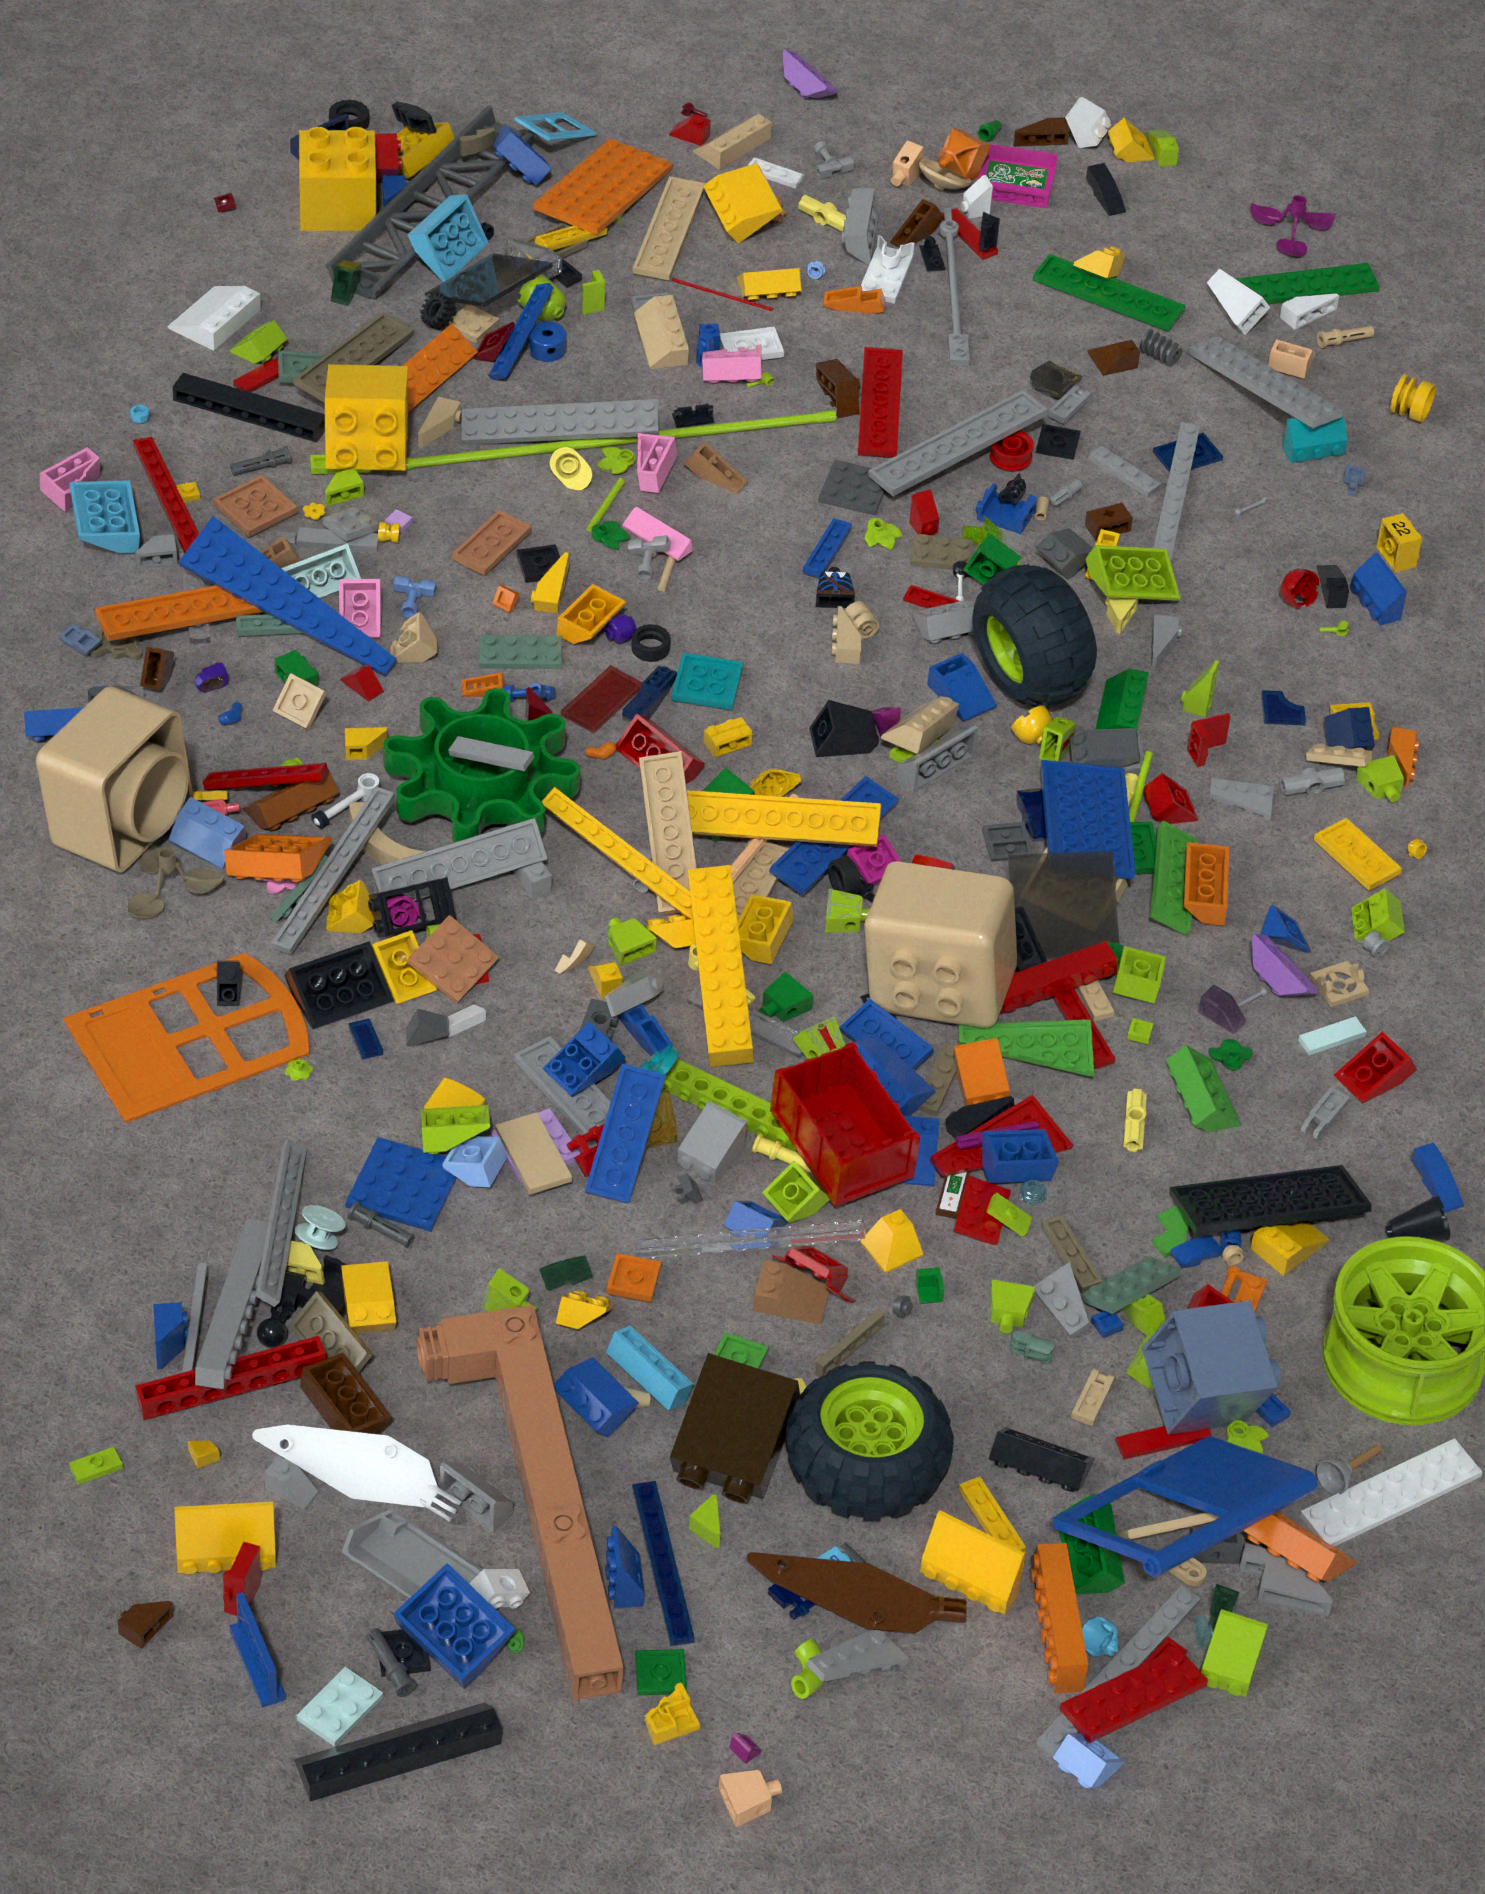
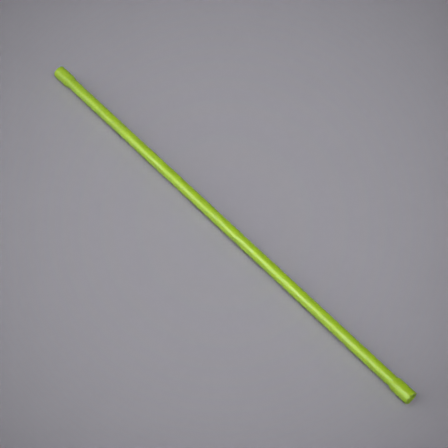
M835 410L812 414L659 430V435L675 437L676 439L810 423L836 422ZM638 436L579 439L406 458V470L417 467L551 453L563 447L578 450L638 443Z

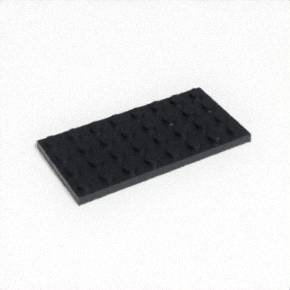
M1343 1165L1170 1187L1171 1198L1196 1235H1209L1213 1232L1227 1233L1236 1229L1250 1230L1259 1226L1273 1227L1276 1224L1282 1223L1295 1224L1298 1221H1318L1320 1218H1340L1343 1215H1362L1363 1213L1371 1212V1202Z

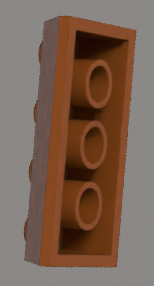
M328 770L319 782L304 781L298 784H289L242 809L261 829L269 828V831L280 827V822L284 820L289 822L298 818V813L302 811L308 813L316 809L315 805L320 802L326 804L334 800L333 796L338 794L339 790Z

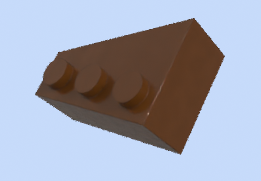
M838 359L815 363L816 380L824 394L830 396L832 400L830 402L831 407L835 406L837 408V418L860 414L859 390L861 389L859 379Z

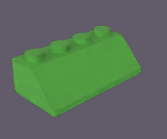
M1185 1045L1166 1060L1170 1067L1169 1073L1176 1080V1088L1185 1100L1183 1104L1191 1113V1121L1196 1128L1212 1132L1242 1125L1212 1059Z

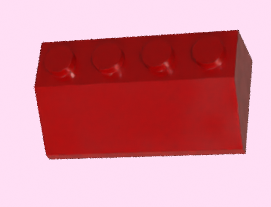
M640 714L635 715L616 743V750L639 769V758L681 751L686 784L693 781L705 765L702 760L653 720Z

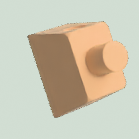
M908 140L893 161V176L891 178L893 185L900 186L902 183L910 186L922 173L919 162L921 159H924L923 146Z
M759 1770L723 1774L719 1777V1791L735 1827L770 1812L772 1796L782 1794L779 1780L776 1779L765 1783Z

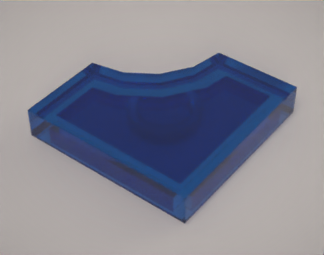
M1262 690L1261 699L1264 724L1305 726L1304 706L1290 702L1284 696L1283 691Z

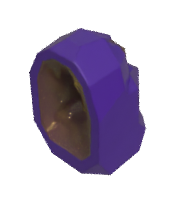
M215 663L203 668L194 680L196 688L201 692L207 693L225 687L228 684V674L223 663Z

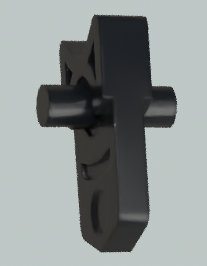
M861 879V891L858 895L866 897L872 903L875 894L871 889L874 885L871 882L866 885Z

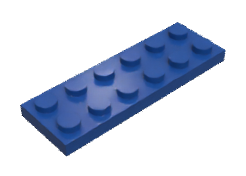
M622 1063L585 1193L626 1204L630 1203L666 1079L665 1074Z

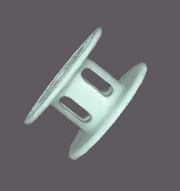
M318 1205L305 1206L302 1210V1215L309 1223L298 1224L295 1227V1234L300 1240L312 1247L323 1250L336 1248L338 1239L331 1232L342 1231L346 1226L344 1219L326 1207Z

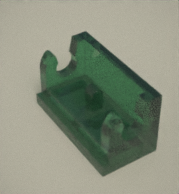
M1216 1584L1209 1614L1211 1617L1207 1625L1208 1631H1211L1213 1625L1217 1623L1221 1609L1232 1613L1236 1612L1240 1592Z

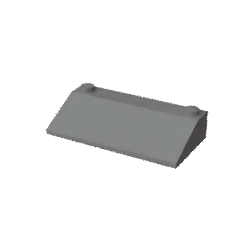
M394 1509L387 1510L350 1528L342 1553L348 1556L351 1561L360 1564L408 1598L416 1593L446 1563L468 1583L483 1570Z

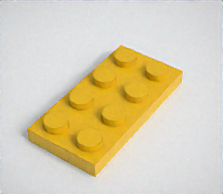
M1344 818L1314 835V841L1369 891L1401 874L1402 868L1348 818Z

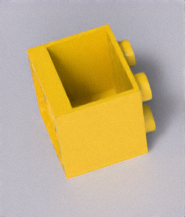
M323 127L299 130L300 231H360L376 216L375 130H365L361 127H351L347 130H327Z
M328 364L325 390L326 469L406 470L408 445V366Z

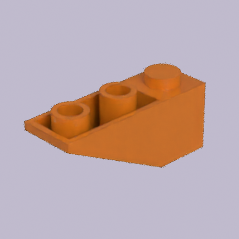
M1392 727L1387 756H1395L1404 777L1403 785L1408 788L1409 781H1414L1416 770L1412 766H1416L1417 754H1414V752L1418 751L1419 740H1416L1417 731Z

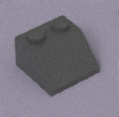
M1070 528L1049 533L1036 546L1042 558L1067 579H1070L1086 564V557L1093 549Z

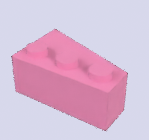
M762 344L756 345V349L745 350V347H738L736 352H727V349L703 352V381L716 383L719 380L737 382L746 379L749 382H754L762 379Z
M638 433L637 473L640 491L660 492L678 456L675 437Z
M86 447L40 473V491L66 512L73 505L69 482L95 481L100 476V458Z

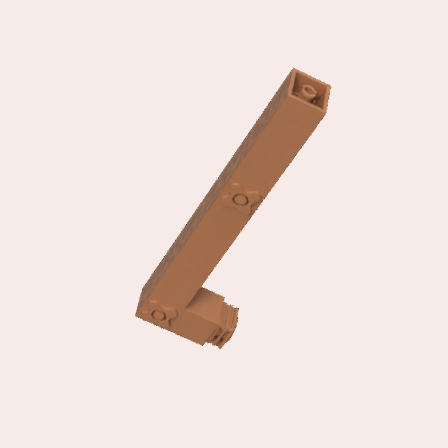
M534 1305L440 1319V1325H435V1327L427 1326L425 1329L419 1328L416 1347L420 1370L424 1374L425 1382H429L432 1379L436 1381L439 1378H442V1380L447 1379L448 1384L492 1377L496 1379L572 1699L579 1700L620 1693L622 1691L624 1667Z

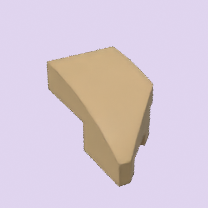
M580 939L571 956L562 955L555 971L561 974L583 963L594 949L595 944L588 940Z

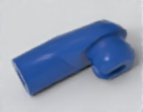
M234 702L230 711L219 715V723L221 725H231L239 722L242 704Z

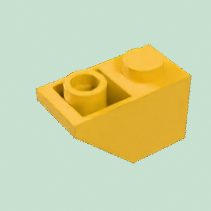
M387 727L345 728L346 760H366L383 747L385 739H387Z

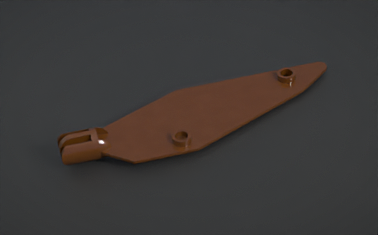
M750 1552L746 1557L747 1562L771 1582L865 1629L916 1634L934 1621L966 1623L967 1599L934 1596L869 1563Z

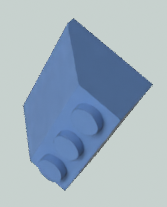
M190 797L178 813L169 842L223 870L226 867L224 850L246 839L245 826Z

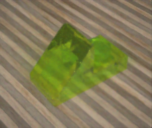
M984 516L983 527L963 525L962 539L973 540V545H980L990 533L1002 542V531Z

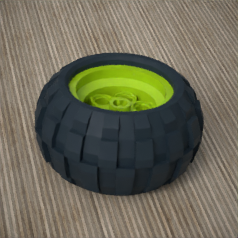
M1029 564L1017 565L997 573L981 587L982 592L976 598L972 615L976 643L990 674L1006 694L1022 704L1049 707L1059 705L1074 698L1087 685L1086 681L1092 676L1097 657L1094 630L1081 600L1061 576L1045 567L1030 566Z
M861 1361L858 1365L849 1366L844 1364L833 1368L827 1372L826 1376H820L818 1379L815 1378L800 1395V1400L796 1401L790 1411L787 1421L785 1446L788 1452V1461L797 1483H802L806 1495L815 1503L821 1506L828 1505L831 1507L832 1513L845 1518H849L851 1515L863 1517V1521H880L881 1517L889 1515L892 1518H898L911 1513L914 1506H918L921 1503L925 1504L934 1495L948 1473L952 1460L954 1435L950 1427V1418L942 1400H938L932 1388L918 1376H909L906 1370L892 1364L884 1366L876 1364L875 1361Z

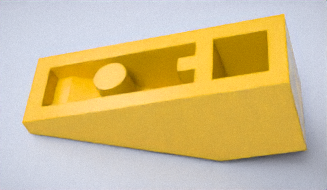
M564 552L537 583L536 591H532L531 603H534V610L559 613L569 568L568 552Z

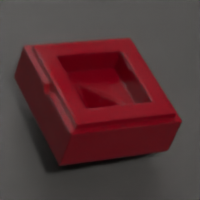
M232 193L214 198L218 212L236 208Z

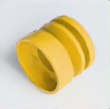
M1402 375L1394 389L1390 411L1395 414L1399 411V414L1404 416L1408 409H1410L1409 418L1422 423L1431 409L1436 393V385L1423 380L1417 387L1416 377L1410 380L1409 375Z

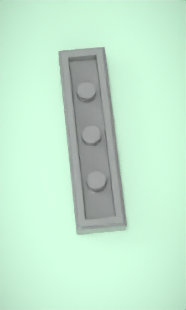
M303 527L298 529L296 546L333 549L348 544L350 550L377 552L378 533H370L345 541L328 529Z
M459 736L448 750L450 756L525 771L534 759V754L531 751Z

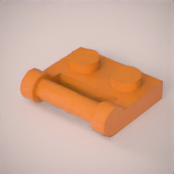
M1229 1266L1226 1272L1227 1278L1220 1293L1229 1298L1235 1280L1242 1282L1235 1300L1232 1301L1242 1302L1251 1300L1255 1313L1267 1285V1279L1243 1272L1236 1266Z

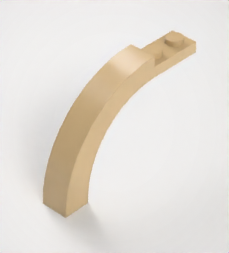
M349 802L350 824L365 802ZM378 826L362 848L366 854L381 865L426 852L411 849L394 842Z

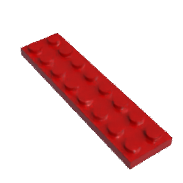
M864 348L858 455L897 456L903 350Z

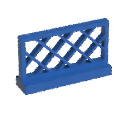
M243 1592L236 1594L237 1623L229 1625V1630L259 1702L263 1708L285 1701L286 1695L277 1677L276 1668Z

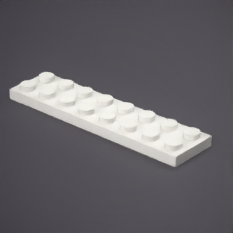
M1454 1438L1348 1488L1343 1494L1338 1493L1302 1510L1300 1517L1316 1536L1335 1547L1481 1477L1482 1471Z

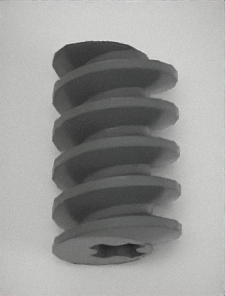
M1149 329L1141 340L1140 349L1151 357L1154 356L1155 359H1160L1161 362L1167 363L1168 366H1173L1180 359L1182 348L1178 349L1179 344L1177 342L1172 345L1171 339L1166 341V337H1160L1158 332L1153 335L1154 330Z

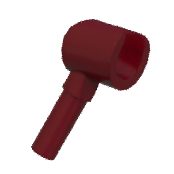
M690 102L682 106L681 114L689 116L692 113L706 118L708 115L695 109L694 105Z

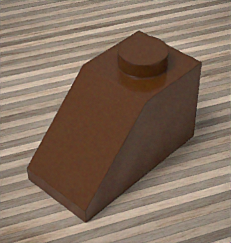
M170 1601L134 1604L118 1618L119 1635L142 1649L173 1617V1603Z

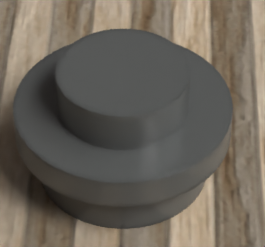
M898 1296L895 1299L893 1313L897 1314L899 1318H904L912 1311L913 1304L909 1296Z

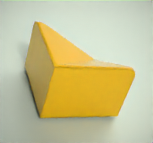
M188 1441V1451L197 1468L220 1460V1451L211 1441Z

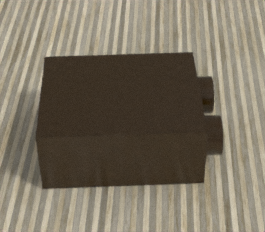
M708 1353L670 1455L673 1471L678 1473L676 1480L684 1486L698 1490L704 1488L705 1482L722 1486L721 1494L725 1498L741 1504H748L751 1496L764 1499L786 1438L787 1421L790 1411L796 1401L800 1399L798 1381Z

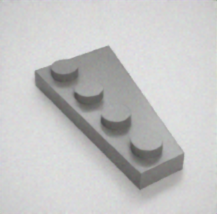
M870 1630L809 1658L806 1666L824 1682L849 1677L851 1673L855 1672L866 1674L871 1669L880 1668L881 1671L887 1670L892 1665L897 1664L903 1667L908 1665L910 1658L883 1631Z

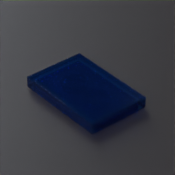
M1204 432L1198 434L1191 470L1223 460V455ZM1177 441L1153 448V453L1169 473Z

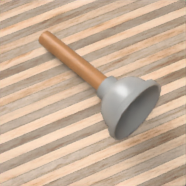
M1375 1445L1349 1462L1332 1459L1321 1461L1316 1471L1319 1483L1331 1495L1343 1494L1348 1489L1352 1470L1382 1452L1381 1446Z

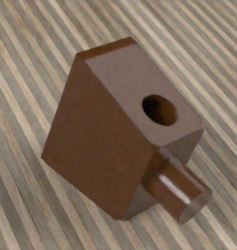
M146 647L140 686L161 690L169 682L174 651Z

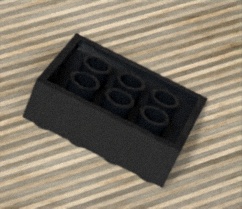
M370 941L291 967L284 975L292 996L312 1030L394 1002Z

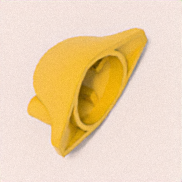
M767 769L758 774L755 779H752L749 787L755 791V795L782 797L801 782L800 774L782 769Z

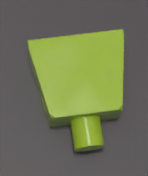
M1394 755L1372 760L1365 767L1358 766L1356 773L1357 781L1375 799L1387 796L1390 802H1396L1401 798L1400 792L1402 791L1404 777Z
M618 917L610 920L607 942L620 967L656 952L657 938L639 921L632 918L622 922Z
M992 1279L990 1318L992 1323L1000 1324V1332L1009 1334L1013 1331V1326H1024L1033 1304L1035 1287Z

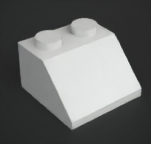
M1083 97L1077 100L1065 117L1079 148L1097 146L1111 127V121L1105 110Z

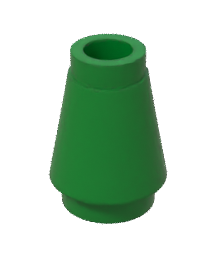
M994 120L982 124L978 130L979 138L983 141H991L1002 128L1001 122Z

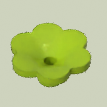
M297 1059L288 1063L285 1074L290 1076L293 1081L306 1080L310 1077L313 1067L308 1065L306 1060Z

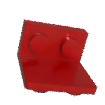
M1229 713L1192 722L1187 752L1197 767L1205 765L1206 757H1208V748L1226 744L1231 719Z

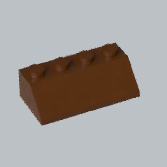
M344 1353L302 1368L300 1388L332 1430L378 1435L392 1420V1416Z

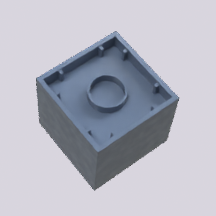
M1251 1300L1173 1311L1142 1347L1168 1435L1205 1428L1225 1427L1236 1420L1246 1422L1278 1388L1281 1380L1280 1368L1276 1360L1269 1359L1264 1344L1267 1339L1266 1324L1261 1316H1255Z

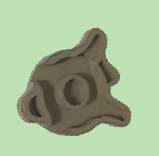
M101 628L98 634L101 643L90 652L92 657H100L110 652L114 659L128 656L138 660L142 658V650L138 647L140 636L108 641Z

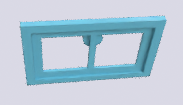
M564 112L518 116L514 119L547 141L597 136V132ZM557 119H565L581 130L567 131L555 124ZM546 121L563 132L548 133L532 122Z

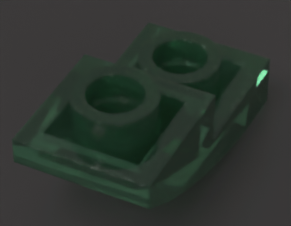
M586 1256L565 1259L539 1269L548 1291L569 1282L573 1286L594 1277Z

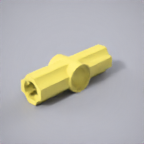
M806 194L801 198L798 203V209L813 216L816 223H821L822 226L829 224L844 232V220H847L846 215L838 212L833 203L826 202L823 204Z
M1133 1089L1127 1093L1123 1147L1131 1152L1143 1149L1147 1094L1142 1089Z

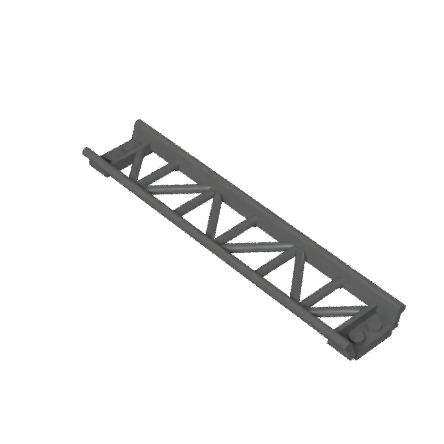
M487 106L325 265L330 271L331 281L336 282L337 286L367 299L371 297L375 299L387 287V282L416 254L413 247L408 252L406 251L394 225L411 232L416 225L403 220L426 218L434 210L403 211L414 200H421L435 207L442 204L443 201L422 193L436 178L447 198L450 195H454L444 175L472 186L466 193L470 200L509 161L506 157L502 159L497 154L484 150L475 154L490 160L452 163L460 155V137L476 135V130L494 128L495 140L497 139L504 124L495 122L491 106ZM511 128L527 144L534 140L536 133L529 130L525 134ZM491 168L479 181L452 171ZM387 228L399 254L371 242ZM363 250H370L391 259L351 263ZM390 268L383 276L367 270Z

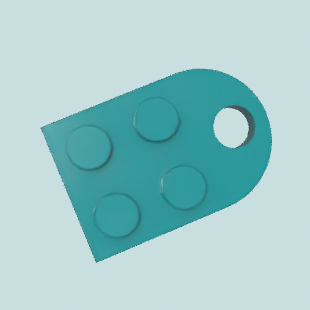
M669 1045L660 1053L656 1051L650 1060H645L639 1068L666 1074L676 1061L679 1050L673 1045Z

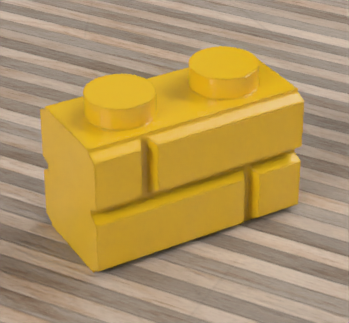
M740 717L729 719L725 723L716 726H709L704 730L703 742L714 758L751 746L753 733L750 727L746 725L744 719Z

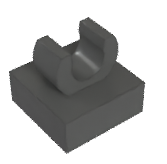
M687 1173L680 1176L681 1184L677 1185L674 1191L677 1194H683L678 1196L677 1200L680 1203H686L689 1199L695 1204L701 1202L703 1198L697 1183Z

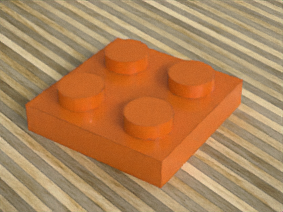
M616 1253L606 1294L652 1302L662 1261Z

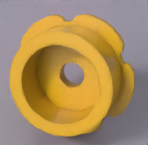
M1421 839L1411 841L1407 848L1409 857L1422 858L1427 851V845Z

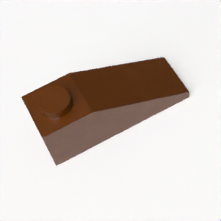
M1046 118L1015 130L1013 146L1068 145L1069 127L1066 118Z
M922 199L890 243L900 248V245L911 242L917 243L933 233L944 218L937 205Z

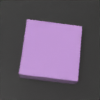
M396 509L384 521L387 524L400 523V533H402L413 522V517Z

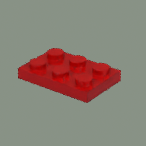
M968 1175L953 1232L991 1245H997L1003 1223L988 1214L987 1209L995 1193L1000 1194L1009 1201L1011 1190Z

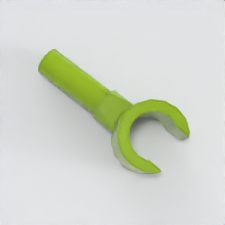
M764 372L762 379L749 382L746 385L750 388L764 383L768 387L774 384L772 380L774 377L769 372Z
M1340 621L1338 627H1320V632H1333L1339 636H1346L1349 631L1347 629L1349 623Z

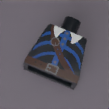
M831 567L828 572H821L816 591L815 607L838 608V606H841L842 608H847L850 604L854 603L855 591L849 573L840 572L838 567Z

